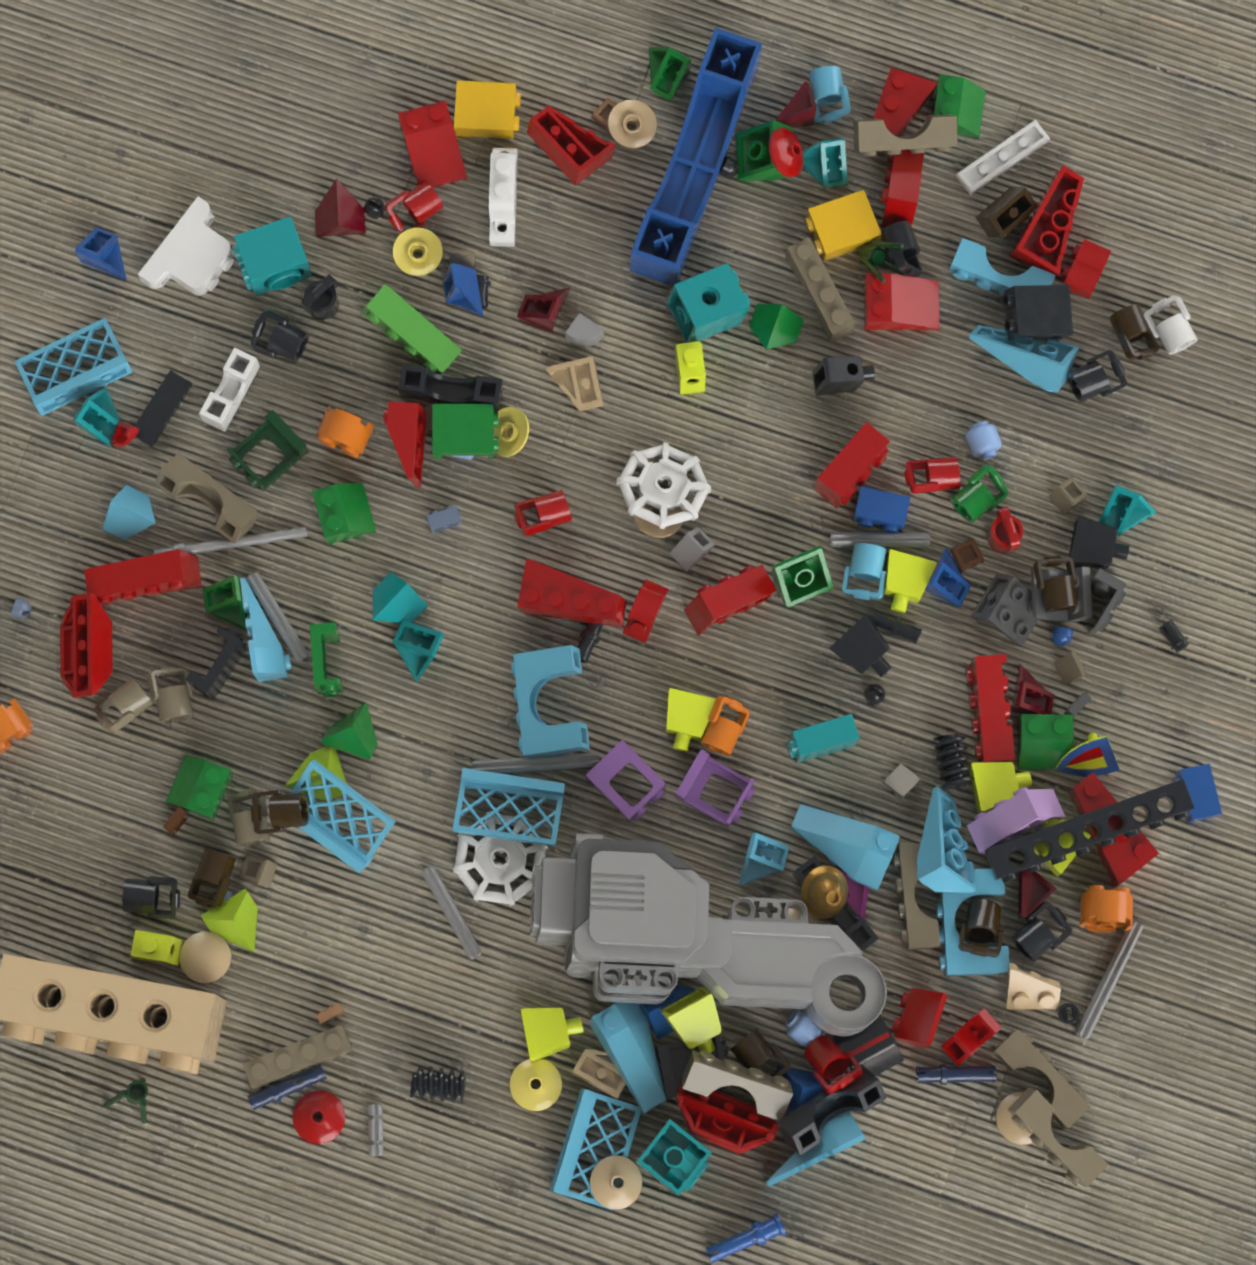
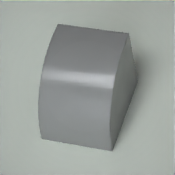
M580 313L565 332V340L580 347L592 346L604 337V329Z
M697 527L688 532L670 554L688 571L707 555L715 544Z

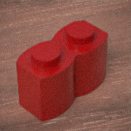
M1085 239L1082 245L1076 244L1070 257L1075 260L1071 267L1066 266L1061 277L1065 281L1063 285H1069L1071 292L1090 300L1111 250Z

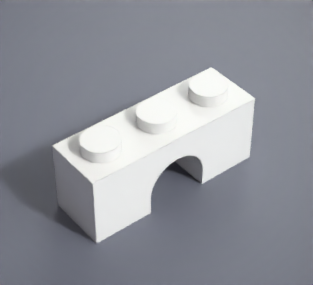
M234 347L223 368L224 374L215 393L210 392L199 412L203 422L224 432L227 430L260 368L257 358Z

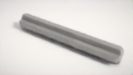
M832 532L830 534V545L832 547H854L856 543H868L881 547L928 548L930 546V534Z
M254 572L246 578L247 582L296 661H302L308 656L307 650L259 573Z
M434 866L425 868L422 871V875L469 959L473 960L479 957L482 951Z

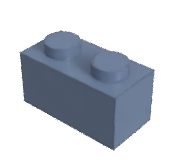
M447 506L442 511L438 512V510H435L426 515L432 534L462 524L457 506Z

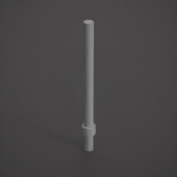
M306 527L248 535L243 536L235 544L229 539L189 545L179 543L174 544V547L156 549L154 554L177 549L189 554H197L307 537Z

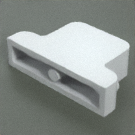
M493 148L490 156V246L515 247L518 148ZM503 225L506 226L507 230L500 232L498 227Z
M199 196L195 199L138 273L142 283L152 289H158L163 287L169 279H172L194 295L201 296L206 294L208 290L212 291L218 284V277L221 273L230 269L234 262L233 251L228 240L209 228L215 216H213L210 206L205 200Z

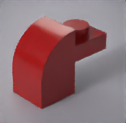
M645 579L630 610L622 634L646 643L669 589Z
M983 1008L940 1047L959 1066L1002 1027Z

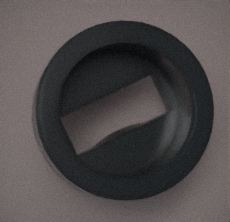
M727 155L719 174L725 177H734L737 175L736 170H739V164L734 158Z
M369 198L364 205L365 213L371 219H378L384 214V204L379 198ZM372 203V204H374V205H376V206H379L380 209L378 210L377 208L371 206L370 204Z
M879 684L869 685L864 693L865 700L871 705L880 704L885 698L884 688ZM872 688L882 696L879 698L877 695L870 692V689Z
M1065 1003L1059 1008L1058 1016L1063 1023L1073 1024L1079 1019L1080 1011L1076 1005ZM1067 1007H1071L1073 1020H1068Z

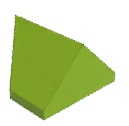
M326 746L310 753L286 783L285 787L293 789L313 759L347 784L336 748ZM313 769L310 774L312 785L323 784L321 775ZM330 787L332 800L343 796L342 790L338 787ZM324 788L313 789L315 798L327 801ZM305 790V791H299V792H303V793H305V794L308 795V791H307V790Z
M246 888L224 901L220 907L215 906L200 915L211 932L222 936L226 941L254 952L258 907Z

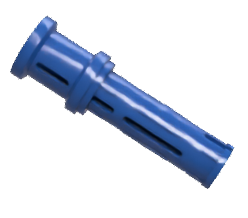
M778 1213L773 1214V1218L767 1221L753 1223L751 1225L752 1229L706 1247L708 1255L719 1251V1253L710 1256L712 1264L754 1244L759 1243V1245L763 1246L771 1238L778 1235L786 1236Z

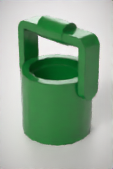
M983 465L967 480L968 484L951 498V503L965 520L973 523L984 512L993 510L1008 496V490L999 472L989 465ZM987 472L996 488L1000 491L995 497L979 481Z

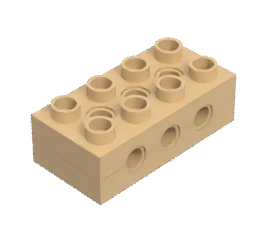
M3 954L0 966V1021L4 1022L1 1036L43 1045L45 1032L56 1033L54 1046L92 1055L95 1054L97 1041L109 1043L106 1056L146 1065L149 1051L162 1053L159 1066L197 1075L200 1061L215 1062L227 1001L218 995ZM61 993V1001L57 1006H55V1000L57 996ZM112 1002H114V1010L112 1014L107 1017L106 1010L108 1006ZM167 1011L165 1024L158 1027L159 1016Z

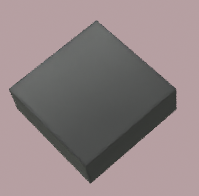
M1083 692L1066 709L1064 715H1073L1074 717L1092 698L1086 692Z

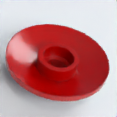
M779 128L775 130L769 140L771 160L775 168L786 177L797 176L802 171L804 164V154L800 141L789 129Z
M312 1091L305 1094L297 1102L293 1111V1125L296 1132L304 1140L311 1143L322 1144L333 1140L340 1134L345 1124V1110L341 1101L335 1095L326 1091ZM316 1112L323 1114V1119L320 1122H316L313 1119V1115Z

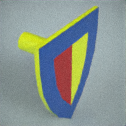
M1096 733L1088 734V741L1071 749L1056 766V770L1078 776H1089L1092 772L1098 776L1120 771L1107 735L1098 738Z

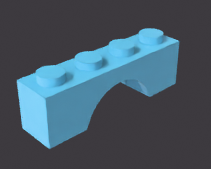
M964 238L961 240L949 270L955 278L962 281L970 280L975 282L979 288L984 290L992 289L1000 292L999 294L1002 297L1004 290L1010 287L1052 285L1055 278L1054 274L1034 266L1023 274L1016 276L1000 274L989 264L986 257V247Z

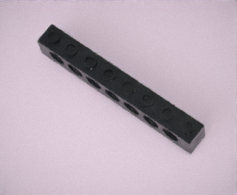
M1181 779L986 849L985 854L995 880L1002 879V882L1005 883L1018 878L1017 872L1026 870L1027 874L1041 870V864L1051 861L1052 865L1066 861L1065 855L1075 852L1076 856L1091 852L1090 846L1100 843L1102 848L1116 843L1115 837L1124 834L1127 839L1141 834L1139 829L1148 825L1150 830L1165 825V819L1174 817L1175 821L1186 818L1190 816L1189 811L1195 807L1185 781ZM1159 799H1166L1170 803L1169 812L1164 813L1158 809L1157 803ZM1139 807L1145 811L1146 818L1144 821L1140 822L1134 819V808ZM1111 816L1120 819L1121 828L1119 830H1112L1108 826V819ZM1086 825L1095 827L1097 835L1094 839H1088L1084 836L1083 829ZM1061 834H1067L1072 838L1070 848H1063L1059 844V836ZM1036 843H1043L1047 846L1048 853L1045 857H1039L1035 854L1034 846ZM1016 851L1022 854L1023 863L1020 866L1011 864L1009 860L1011 852Z

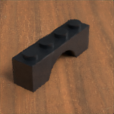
M402 365L398 390L400 397L437 401L438 403L493 404V411H499L503 392V380L484 376L454 378L437 374L428 368Z
M814 855L797 868L792 875L802 887L806 876L813 869L823 865ZM847 901L838 914L831 918H826L830 925H838L862 952L879 939L866 921Z
M861 1066L863 1074L848 1086L839 1089L833 1094H828L824 1090L777 1121L784 1141L800 1156L822 1142V1129L832 1117L846 1111L867 1112L886 1099L880 1080L866 1067Z

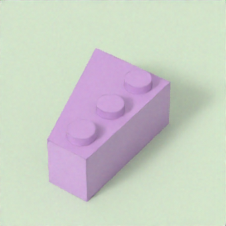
M1027 787L1015 791L1013 793L1014 797L1011 799H1005L994 804V809L990 812L985 811L974 817L975 821L968 824L967 827L978 852L985 853L986 849L1017 839L1035 828V831L1044 828L1042 823L1049 819L1060 820L1066 817L1054 790H1028Z

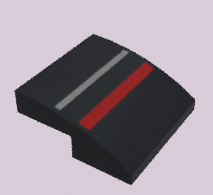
M881 1015L867 1028L857 1034L850 1036L832 1035L834 1041L844 1053L849 1051L861 1066L866 1067L875 1076L904 1061ZM849 1062V1069L850 1071L855 1070V1068Z

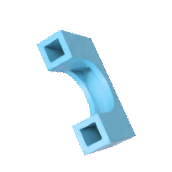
M568 645L513 654L514 662L511 664L513 676L516 678L514 697L516 702H518L519 710L516 714V721L521 731L519 749L523 756H551L590 750L587 724L577 721L547 725L540 718L536 706L538 693L548 681L554 678L582 674L580 649Z
M991 868L975 869L976 891L973 893L935 892L939 893L940 903H936L937 919L941 918L939 936L940 945H943V955H939L940 971H944V977L1008 974V946H1002L1000 954L996 958L973 955L958 948L959 934L955 927V914L959 905L970 898L1001 897L1005 894V886L1002 879L995 880Z

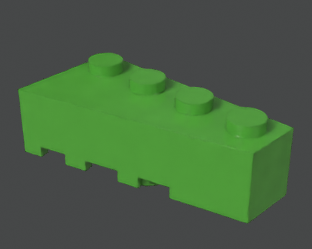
M386 284L361 311L364 317L380 328L391 340L404 347L403 349L407 354L419 359L424 363V368H428L441 375L462 351Z

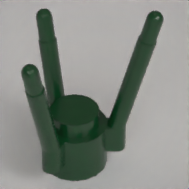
M872 239L871 242L865 243L861 247L859 262L864 264L882 283L885 282V278L874 267L876 265L882 264L900 275H907L901 272L898 267L885 260V253L881 248H903L904 245L902 243L882 242Z
M142 1077L140 1080L132 1081L126 1090H121L119 1094L105 1102L104 1107H109L120 1099L126 1098L131 1104H139L141 1121L145 1124L147 1122V1102L145 1098L148 1094V1087L145 1084L146 1079Z

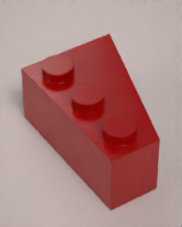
M890 68L873 119L883 120L891 134L901 137L909 124L921 112L924 105L935 94L938 83Z
M550 106L545 107L529 120L527 134L575 186L613 157L616 144L602 140L595 135V132L590 129L587 131L578 126L573 119Z
M910 149L901 150V154L888 155L887 163H891V168H886L884 182L888 183V187H884L881 202H884L885 206L881 228L899 221H908L912 227L919 197L924 153H910Z
M763 564L755 568L750 565L742 569L738 576L732 577V575H728L718 581L719 584L712 587L711 584H708L697 590L698 595L684 609V612L698 636L705 633L709 626L715 623L721 625L726 622V618L739 612L742 614L765 602L777 591Z

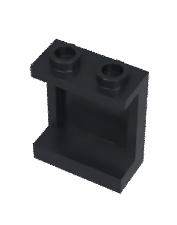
M1069 285L1013 286L1004 290L1002 303L1006 311L1004 328L1008 340L1019 337H1053V339H1063L1073 335Z
M219 627L216 631L226 645L205 678L193 671H190L186 678V681L193 689L213 701L246 651L243 639L240 637L241 635L229 627L226 630Z
M716 1035L712 1038L716 1049L711 1054L715 1058L724 1060V1056H728L726 1040L721 1041L720 1035ZM683 1042L657 1046L667 1099L676 1097L682 1082V1074L692 1050L700 1052L698 1046L689 1049ZM723 1086L716 1090L729 1088V1086Z

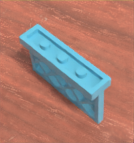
M106 318L14 361L41 416L133 373ZM105 327L107 333L103 341L92 338L95 331ZM76 340L84 341L81 352L70 350L72 342ZM90 343L101 346L97 357L86 354ZM106 348L116 350L119 355L111 360L102 359ZM53 351L62 352L58 363L47 361L49 353ZM67 354L78 357L74 368L63 365ZM83 359L94 361L92 369L88 371L79 370ZM30 362L39 363L35 374L25 372L23 366ZM44 365L55 368L51 379L40 376ZM60 370L71 372L69 380L65 382L57 381ZM37 381L48 383L46 391L36 395L34 389Z
M313 759L291 791V793H298L299 791L307 790L310 800L308 806L311 809H309L308 824L299 828L360 873L370 864L377 849L396 821ZM313 769L321 775L323 784L312 785L310 774ZM330 787H338L342 790L343 799L333 801ZM324 788L327 801L316 803L313 789ZM358 802L362 805L364 815L353 816L351 803ZM345 804L347 817L336 818L334 805ZM328 806L331 819L324 820L321 818L317 807ZM372 818H379L387 824L383 831L374 832ZM365 819L368 832L357 834L354 821ZM348 821L351 834H342L339 831L338 822ZM369 837L371 843L369 852L360 847L358 838Z
M463 768L453 832L555 847L565 783ZM465 788L477 790L481 798L469 804L464 798ZM494 793H500L507 801L495 809L488 798ZM520 797H526L532 803V806L523 812H520L514 804V801ZM485 801L492 812L480 819L473 808ZM545 801L557 802L556 811L548 816L539 807ZM464 803L466 808L462 810V805ZM511 805L517 816L506 823L498 812ZM536 808L543 820L532 827L524 816ZM470 811L477 822L470 827L460 826V817ZM496 815L503 826L496 831L488 830L484 822ZM553 817H555L554 824L550 821ZM519 819L528 828L521 835L514 834L509 827ZM547 823L552 830L551 839L540 838L535 830Z
M580 1089L549 1191L610 1209L598 1203L594 1198L584 1173L593 1169L601 1161H598L592 1147L603 1141L606 1142L611 1152L609 1156H617L622 1153L621 1156L628 1157L642 1111L641 1108L594 1093L593 1091ZM596 1099L606 1102L610 1110L608 1114L597 1118L593 1110ZM611 1104H614V1105H617V1106H620V1107L614 1110ZM624 1108L633 1110L632 1121L622 1126L616 1113ZM591 1115H592L594 1121L591 1122V1123H589L590 1118H591ZM613 1116L619 1129L606 1135L600 1121ZM596 1124L603 1138L590 1144L585 1134L589 1127ZM627 1128H629L628 1134L625 1132ZM621 1132L625 1139V1144L623 1148L615 1152L608 1138ZM583 1141H584L585 1144H586V1147H584V1148L581 1149L582 1144H583ZM589 1150L595 1163L582 1170L578 1163L579 1154ZM575 1167H577L579 1171L576 1174H574ZM581 1175L587 1189L578 1194L568 1191L571 1180ZM616 1178L613 1182L616 1188L619 1187L620 1178ZM589 1192L592 1198L583 1195Z

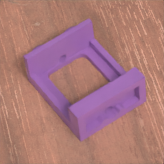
M623 739L585 775V779L592 786L594 785L626 817L628 823L632 819L635 821L640 819L647 811L644 807L651 800L656 803L666 793L663 790L666 783ZM627 764H632L653 787L635 806H630L610 786V780Z
M700 750L675 793V798L726 827H729L731 822L736 824L743 813L740 806L744 800L749 802L756 790L752 786L755 780L753 778L749 780L709 757V753ZM712 774H717L742 789L741 796L729 814L723 813L700 799V793Z

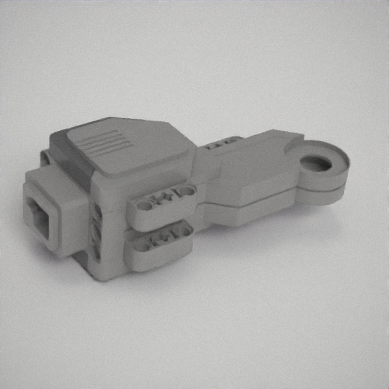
M576 833L570 848V859L543 857L541 864L535 865L532 874L530 936H536V944L565 945L564 968L566 973L574 978L593 979V995L599 1001L661 1004L676 986L678 978L698 979L721 1005L790 1009L806 1008L809 1017L820 1029L836 1036H850L863 1031L879 1017L885 1006L887 989L882 973L875 964L861 956L862 951L838 925L808 924L806 905L800 900L740 897L729 908L728 920L709 917V883L659 842L603 839L601 834ZM737 906H744L748 911V916H739L735 908ZM765 908H769V912L773 913L770 918L767 917V913L763 912ZM794 908L798 910L800 919H792L788 915V909ZM848 979L857 985L861 993V1003L857 1009L844 1011L832 1003L829 988L834 980Z

